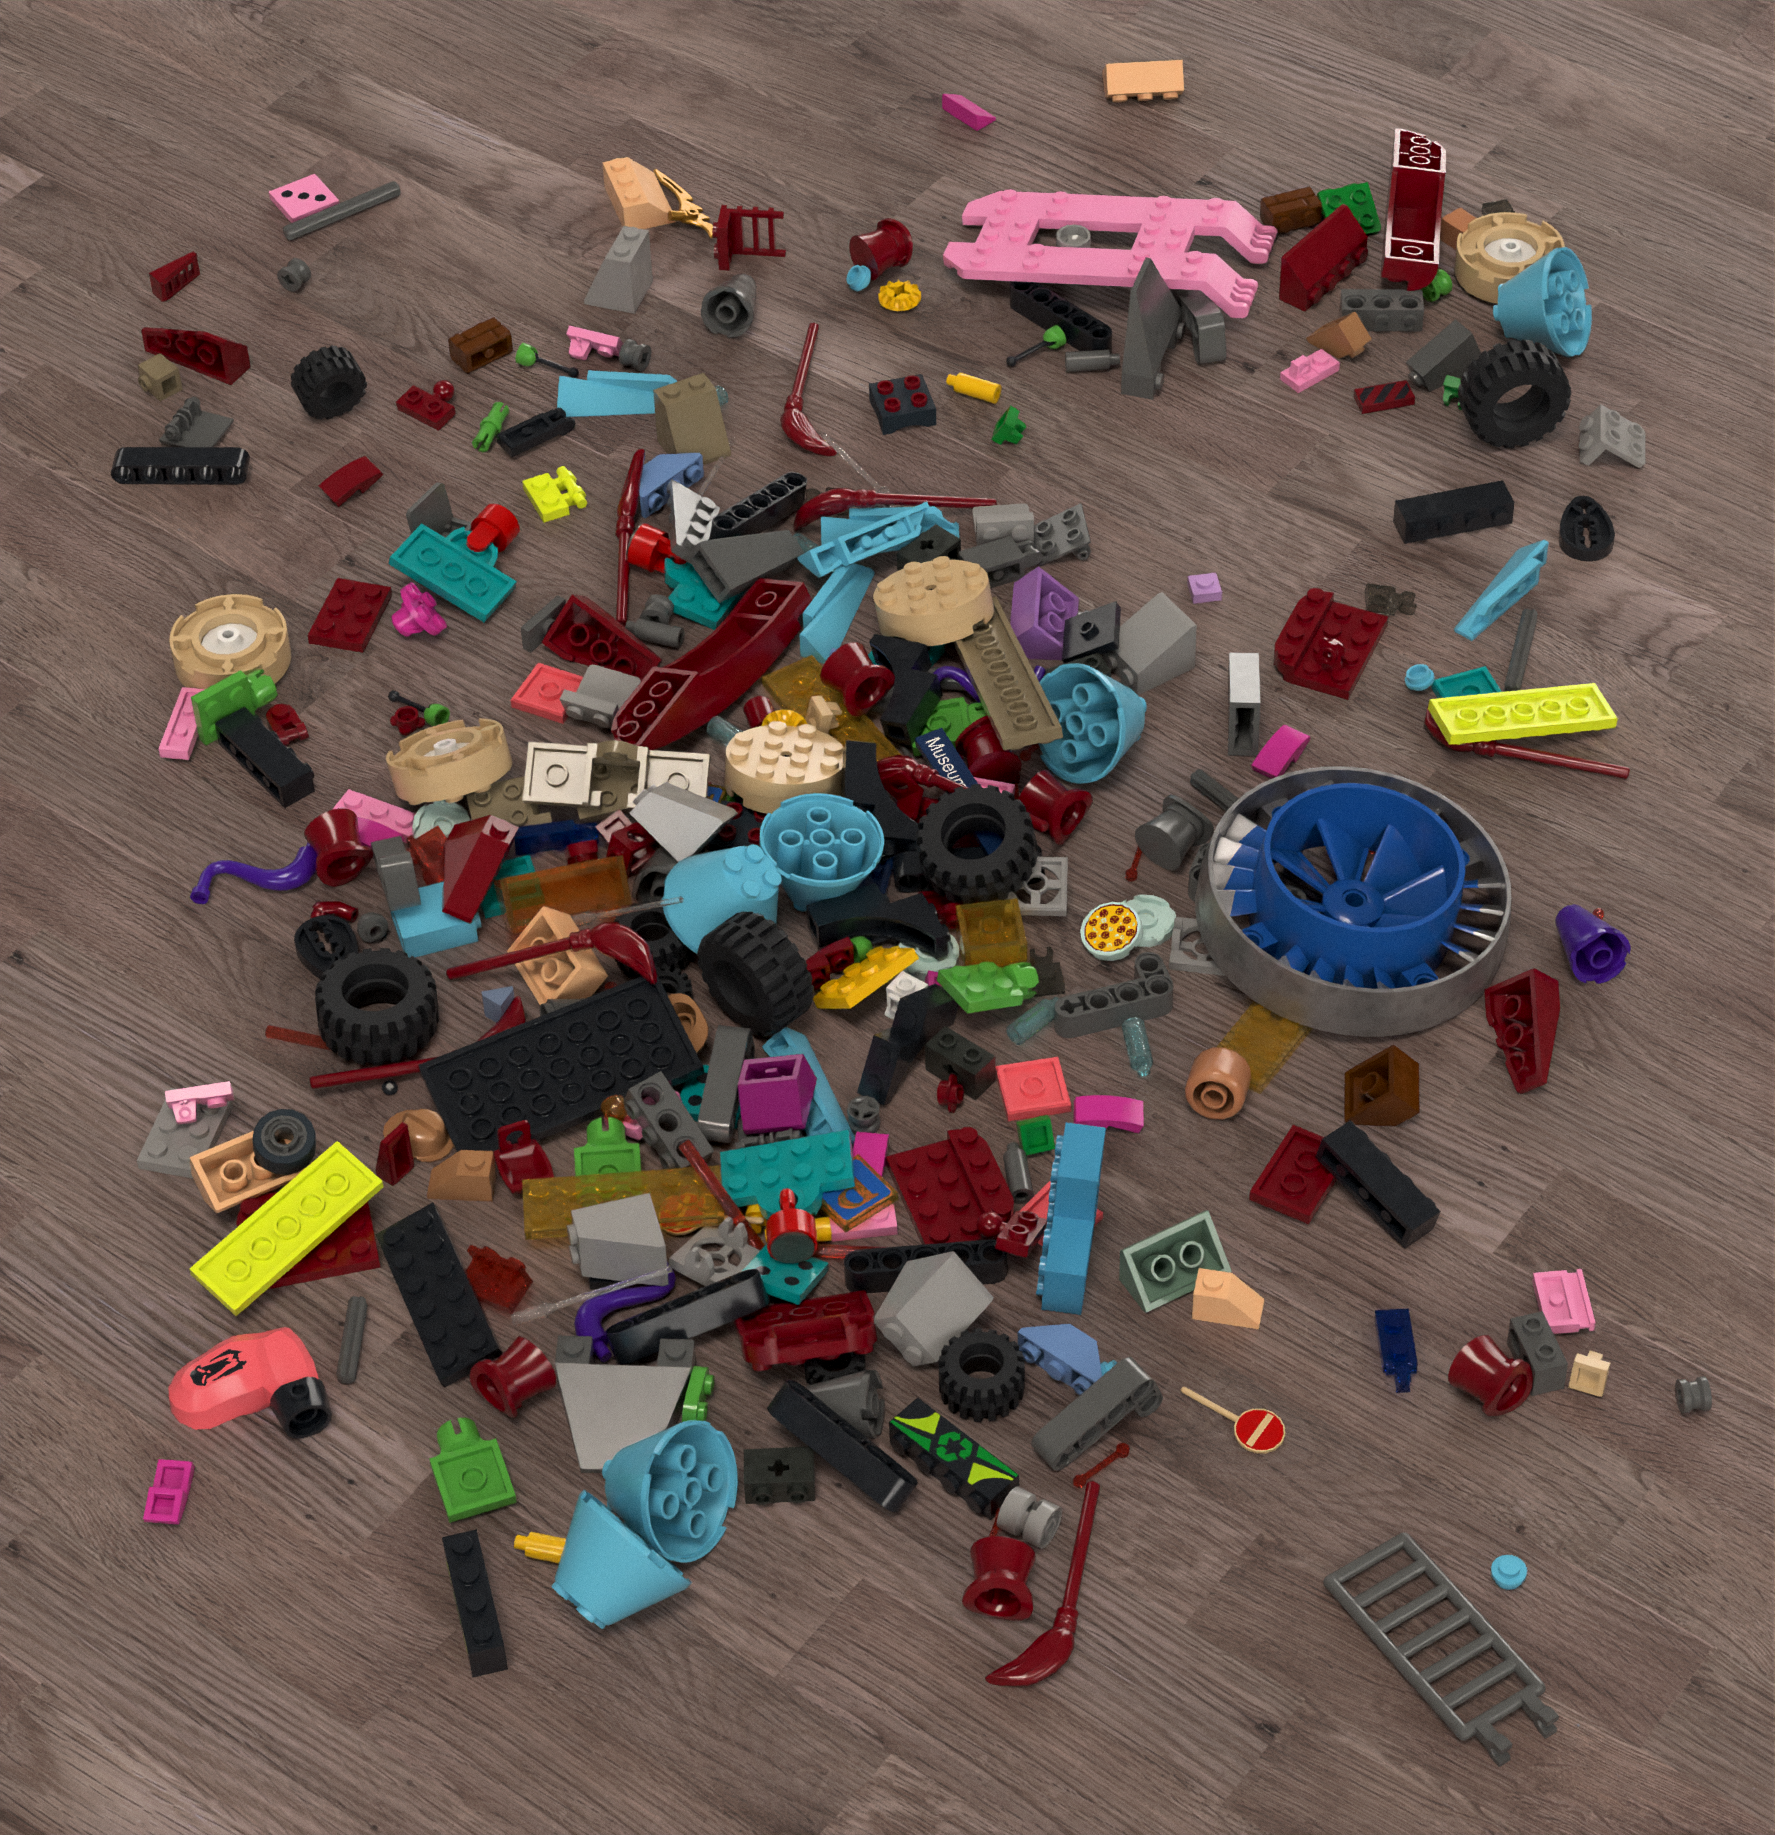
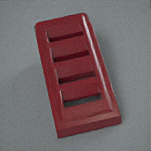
M192 251L149 273L152 292L161 302L170 299L200 275L197 253Z
M404 1122L400 1123L380 1142L375 1172L377 1177L391 1186L398 1183L414 1168L408 1124Z

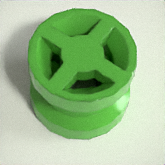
M1438 269L1433 281L1420 290L1423 291L1424 299L1433 302L1439 299L1440 295L1449 294L1453 286L1447 272Z

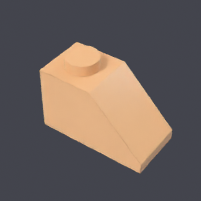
M1199 1268L1193 1294L1192 1319L1259 1329L1264 1298L1233 1273Z

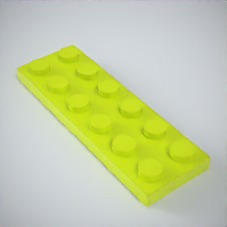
M1595 683L1430 699L1428 705L1429 712L1449 745L1591 730L1599 731L1616 728L1618 720Z
M336 1141L189 1269L190 1274L228 1310L237 1316L384 1187L383 1181Z

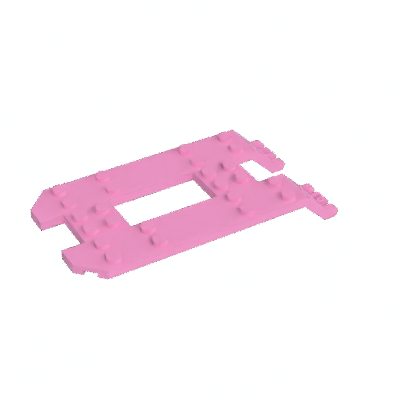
M1009 189L998 191L967 204L962 214L963 225L983 227L975 243L949 242L943 254L944 265L949 269L953 267L957 269V275L963 279L1133 287L1145 257L1152 259L1169 289L1201 290L1231 318H1245L1248 316L1258 288L1257 281L1254 279H1243L1216 254L1188 251L1195 235L1221 236L1250 263L1264 264L1268 261L1269 253L1272 250L1278 231L1274 226L1262 225L1237 201H1226L1219 198L1202 200L1178 199L1168 196L1154 198L1067 194L1066 192L1035 193L1016 192ZM1073 224L1081 225L1090 231L1138 233L1131 250L1055 247L1033 244L1039 228L1060 229L1066 225Z

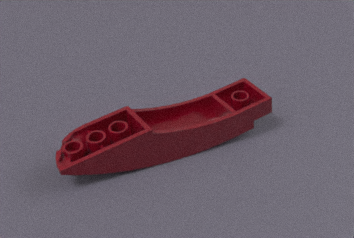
M1395 128L1384 225L1381 277L1387 278V280L1392 282L1406 280L1407 291H1415L1428 286L1438 271L1441 214L1446 174V150L1437 141H1432L1431 143L1426 138V135Z
M758 578L730 615L701 643L664 667H652L616 713L611 727L614 740L648 747L649 750H656L691 733L725 710L765 673L801 629L797 619L812 601L804 582Z

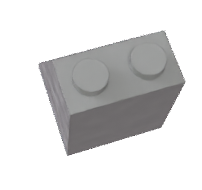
M623 226L607 253L584 299V304L635 314L653 282L649 230Z
M1161 592L1120 626L1119 648L1104 653L1102 658L1125 686L1132 689L1137 695H1140L1195 668L1197 625Z
M667 782L658 787L653 784L647 790H643L634 799L633 803L636 806L630 812L678 862L689 856L699 854L738 814L731 807Z
M650 1193L571 1210L572 1224L567 1225L571 1244L569 1245V1253L572 1264H579L582 1276L656 1286L668 1285L666 1245Z
M954 1251L907 1261L875 1315L874 1323L882 1331L884 1337L893 1343L901 1352L903 1358L913 1367L934 1363L939 1360L944 1345L949 1346V1340L954 1336L959 1338L961 1332H964L992 1302L994 1297Z

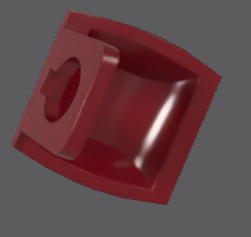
M522 1120L498 1129L499 1149L494 1151V1158L502 1180L512 1193L522 1194L534 1191L555 1180L552 1166L546 1153L535 1139H531L528 1120ZM522 1131V1135L517 1139L518 1143L511 1144L510 1141L506 1140V1137L511 1132Z

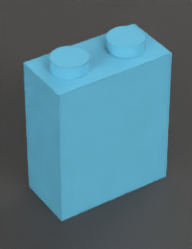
M444 882L418 888L421 905L391 912V918L403 952L407 953L409 958L478 942L477 929L482 927L478 912L471 924L442 912V887Z

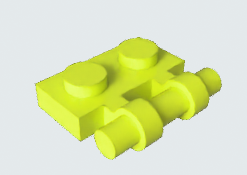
M561 466L556 470L558 478L552 479L549 473H545L522 481L523 490L543 523L570 515V506L576 505L582 509L587 505L584 490L582 487L577 486L576 477L565 466ZM563 490H567V491H568L567 493H564V494H561V493H560V491H563Z

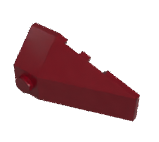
M144 327L141 330L146 352L154 355L160 353L171 362L226 384L232 385L251 367L247 346L228 338L205 331Z
M572 594L541 642L565 660L588 667L590 665L601 666L638 677L641 681L652 667H659L663 661L608 612L588 597Z
M1533 968L1484 989L1487 1021L1489 1026L1493 1027L1498 1037L1495 1039L1499 1048L1503 1049L1507 1059L1506 1067L1516 1091L1520 1094L1547 1084L1560 1013L1558 980Z

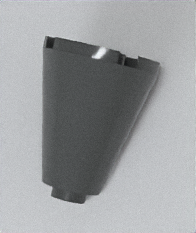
M740 273L713 288L705 295L702 301L701 317L704 324L713 333H721L727 335L726 337L733 338L741 336L749 329L754 316L757 289L755 280L747 274Z
M662 845L658 847L633 882L632 897L634 901L636 899L638 904L643 903V900H649V902L662 900L665 884H663L671 869L678 863Z
M864 1370L804 1386L868 1439H876V1435L881 1434L884 1423L885 1400L878 1397L877 1389H883V1384L876 1370Z

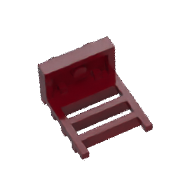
M721 205L718 222H713L712 236L717 238V243L714 245V259H718L719 270H730L733 254L786 257V250L776 249L775 219H784V212L774 211V208L769 207L768 211L759 210L758 207L747 210L743 209V206H737V209H729L727 205ZM743 217H752L754 248L745 247ZM759 218H768L769 249L761 248Z

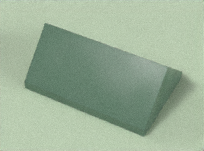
M1208 1210L1120 1250L1119 1280L1146 1313L1193 1291L1199 1268L1232 1272Z

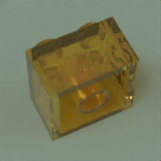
M1017 898L956 905V934L963 966L976 965L981 962H994L997 966L1004 968L1008 964L1027 962V940Z

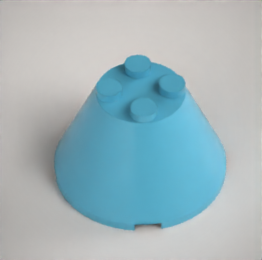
M1567 247L1555 248L1512 279L1498 286V305H1494L1493 315L1496 321H1500L1506 338H1514L1522 341V339L1530 340L1534 344L1538 342L1545 345L1552 352L1566 357L1580 355L1585 350L1590 337L1592 308L1591 305H1586L1584 289H1588L1589 286L1583 266L1577 255Z
M1080 663L1061 665L1051 673H1047L1039 682L1062 727L1063 738L1056 739L1048 744L1039 743L1043 753L1040 757L1046 766L1063 780L1084 784L1105 777L1130 747L1140 739L1145 724L1147 705L1145 700L1129 687L1088 665Z
M813 793L789 798L781 802L780 807L772 814L768 813L765 816L760 828V848L780 873L782 878L781 885L793 902L794 907L802 912L807 911V905L838 897L855 890L877 866L883 854L884 835L877 819L869 811L865 813L853 806L852 800L837 795Z
M754 844L748 847L738 846L689 856L679 861L664 880L663 911L676 936L690 950L697 954L702 938L736 913H759L764 915L766 920L770 919L777 925L778 892L782 878L763 850Z
M700 1420L684 1421L635 1442L618 1451L612 1460L605 1462L602 1469L608 1501L607 1507L612 1513H616L654 1550L668 1560L687 1563L702 1558L716 1546L727 1529L722 1525L728 1508H734L738 1486L737 1464L733 1449L726 1435L722 1431H717L709 1422Z
M583 1489L577 1499L555 1575V1582L551 1586L564 1599L576 1605V1610L591 1623L594 1622L601 1629H604L606 1625L614 1624L687 1589L692 1582L690 1579L684 1578L682 1576L684 1573L654 1550L625 1521L623 1523L606 1505Z

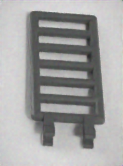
M1403 1532L1324 1578L1323 1583L1327 1590L1457 1738L1465 1741L1475 1735L1487 1749L1491 1759L1498 1767L1511 1760V1756L1507 1751L1512 1748V1743L1504 1735L1499 1734L1492 1724L1517 1709L1522 1708L1545 1739L1557 1732V1727L1553 1723L1559 1719V1715L1551 1707L1545 1706L1538 1698L1546 1690L1544 1682L1408 1533ZM1401 1549H1404L1415 1561L1355 1597L1342 1585V1583ZM1423 1573H1426L1436 1584V1587L1376 1622L1363 1609ZM1446 1597L1459 1610L1398 1647L1385 1634ZM1468 1622L1481 1634L1480 1637L1421 1672L1407 1659ZM1490 1647L1504 1660L1443 1698L1430 1685L1433 1681ZM1513 1672L1527 1685L1467 1723H1464L1452 1710Z

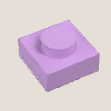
M1216 573L1188 576L1187 585L1193 604L1222 600V590Z

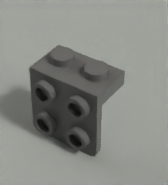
M435 483L406 513L411 534L421 523L445 538L452 531L461 527L471 531L472 522L453 517L443 483Z

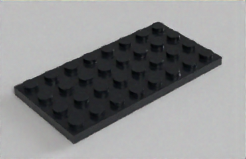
M642 976L418 1065L420 1074L445 1124L456 1153L460 1150L493 1151L494 1153L495 1150L499 1149L498 1129L522 1120H528L530 1124L531 1139L539 1141L623 1107L628 1089L662 1071L671 1087L705 1074L703 1065L658 976L656 984H651ZM522 1131L511 1132L506 1137V1140L510 1141L511 1144L518 1143L517 1139L522 1135Z

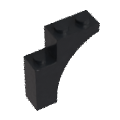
M874 634L869 643L875 663L888 668L895 675L892 697L880 718L886 740L913 745L915 738L918 737L943 696L938 676L928 672L932 663L926 644Z
M846 740L842 755L841 797L852 800L853 806L865 813L869 811L877 819L884 835L882 855L917 851L915 838L916 832L919 830L918 823L904 814L887 794L878 773L876 743Z
M876 883L844 895L806 906L807 925L819 948L846 937L852 939L857 936H863L865 938H885L908 943L929 953L935 959L948 956L947 942L951 941L950 932L946 924L940 923L934 904L928 903L923 893L890 903L887 894H882Z
M933 984L900 998L892 1027L873 1035L857 1090L858 1094L872 1097L882 1105L890 1103L903 1075L920 1050L941 1029L954 1024L959 1004L943 987Z

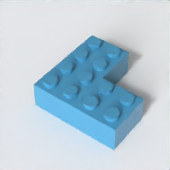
M1066 1122L1064 1136L1057 1135L1055 1160L1052 1164L1047 1226L1044 1231L1043 1251L1040 1257L1036 1295L1042 1296L1041 1310L1077 1315L1082 1313L1098 1204L1106 1132L1104 1127Z

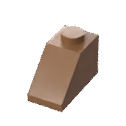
M1354 311L1322 325L1306 339L1308 343L1340 359L1347 355L1351 358L1359 355L1365 350L1363 346L1372 338Z
M460 1150L431 1170L427 1198L493 1202L497 1178L493 1151Z

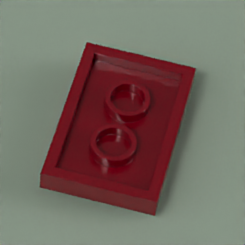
M337 578L307 635L309 644L364 653L392 597L391 587Z
M1292 1125L1250 1190L1249 1200L1309 1224L1337 1180L1315 1157L1324 1137Z

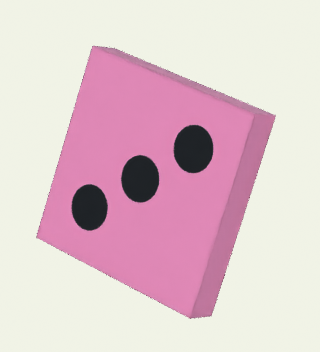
M316 174L269 191L270 200L291 223L339 204L337 197Z

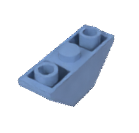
M700 453L660 454L644 465L639 489L642 517L646 519L667 503L670 494L667 493L666 487L671 479L688 488L704 477L703 456Z
M1060 1324L1025 1327L1018 1331L1019 1351H1022L1024 1360L1038 1365L1047 1371L1053 1379L1061 1380L1073 1388L1079 1396L1102 1377L1097 1341L1073 1325Z

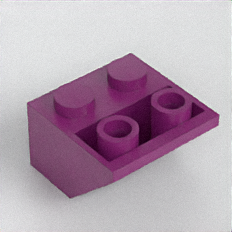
M804 1054L747 1059L743 1061L738 1081V1093L745 1134L787 1131L790 1128H793V1130L805 1129L817 1077Z

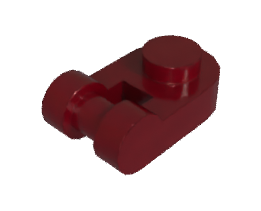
M276 704L267 711L268 728L270 731L276 732L280 741L285 746H288L290 741L296 739L302 741L309 738L304 722H301L292 706Z
M597 840L578 842L567 845L564 848L567 866L576 865L579 862L598 860Z

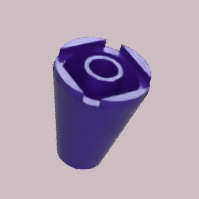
M1568 905L1559 911L1555 919L1556 927L1570 968L1577 979L1584 983L1595 981L1599 984L1617 976L1626 965L1624 960L1627 952L1630 954L1631 950L1630 943L1625 935L1579 905Z

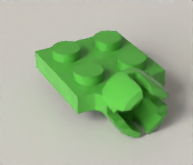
M263 669L255 670L247 675L240 670L191 697L199 740L205 746L218 739L215 722L243 707L254 715L257 708H261L275 700L278 696L276 686L270 676L263 675L265 672Z
M964 697L942 700L938 702L918 737L943 728L955 747L957 737L969 725L987 716L981 701L967 704ZM914 742L912 745L914 756H919L921 753Z
M994 962L954 966L949 969L938 970L937 982L967 1014L1022 1005L1023 1000L1030 999L1037 994L1036 991L1028 990V988H1034L1039 983L1036 969L1028 962L1008 964L1004 968L997 966Z
M602 1117L593 1120L586 1130L587 1144L583 1147L574 1148L577 1209L643 1194L639 1143L632 1144L626 1141L625 1126L616 1118L608 1117L609 1131H602Z
M463 1417L457 1418L461 1432L455 1435L451 1420L441 1425L437 1431V1441L441 1453L436 1457L429 1458L449 1523L517 1503L497 1440L481 1439L475 1422Z

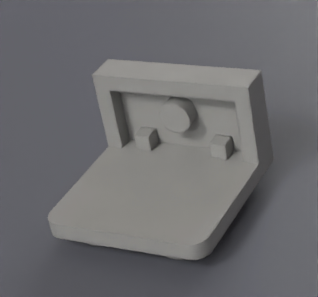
M1602 404L1590 415L1582 419L1579 425L1580 462L1589 466L1605 450H1608L1638 468L1645 464V431L1638 423L1629 421L1617 411L1610 410Z
M1027 504L979 506L973 508L972 515L977 546L1011 536L1015 543L1026 540L1034 541L1033 512H1029Z
M590 665L577 692L564 689L560 701L568 716L577 720L594 723L604 728H611L616 713L640 684L641 680L638 677Z

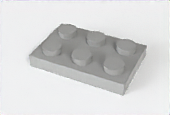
M165 1099L137 1159L138 1168L193 1178L190 1157L215 1147L233 1108L232 1101H227V1105L220 1108H208V1105L197 1104V1121L177 1124L173 1109H169Z

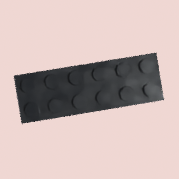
M434 1202L375 1234L438 1380L444 1388L470 1374L471 1368L479 1361L484 1359L493 1361L503 1354L444 1220Z

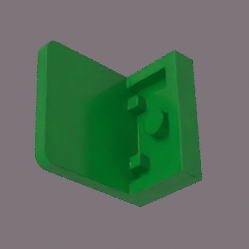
M1368 182L1352 183L1336 189L1328 188L1317 193L1316 196L1321 201V212H1323L1325 219L1339 206L1345 204L1349 207L1366 235L1376 234L1381 230L1380 220Z

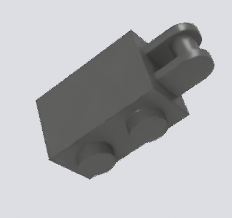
M1011 536L958 552V560L979 564L987 572L990 589L1021 579L1025 576V568L1037 565L1043 558L1042 553L1036 549L1034 541L1026 540L1015 543Z

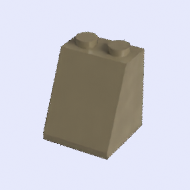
M704 373L653 390L657 441L667 454L700 453L703 456V465L731 456L716 388Z

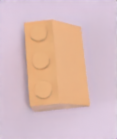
M1183 60L1106 64L1102 72L1106 99L1112 98V102H1126L1128 97H1137L1138 101L1153 100V96H1163L1164 100L1177 99L1178 95H1182L1184 92Z
M628 157L602 162L605 189L622 226L647 229L676 222L668 220V212L672 211L654 172Z
M543 906L507 952L569 937L570 933L580 930L569 914ZM570 949L515 964L539 1005L546 1003L548 999L588 998L595 993L608 977L592 949L580 950L578 952Z
M254 1131L190 1157L192 1177L204 1201L216 1214L239 1205L246 1199L258 1197L288 1184L304 1169L289 1175L274 1174L264 1169L257 1161L253 1151ZM282 1139L277 1143L285 1145L289 1144L291 1140Z

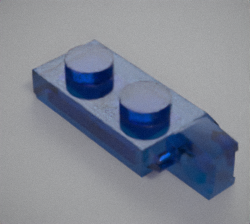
M574 820L519 827L514 839L516 856L524 854L533 855L538 852L551 850L563 851L567 845L588 840H597V844H599V834L595 828L597 823L574 824Z
M1409 1309L1375 1310L1374 1321L1382 1371L1386 1375H1394L1396 1393L1410 1392L1411 1374H1417L1418 1366Z

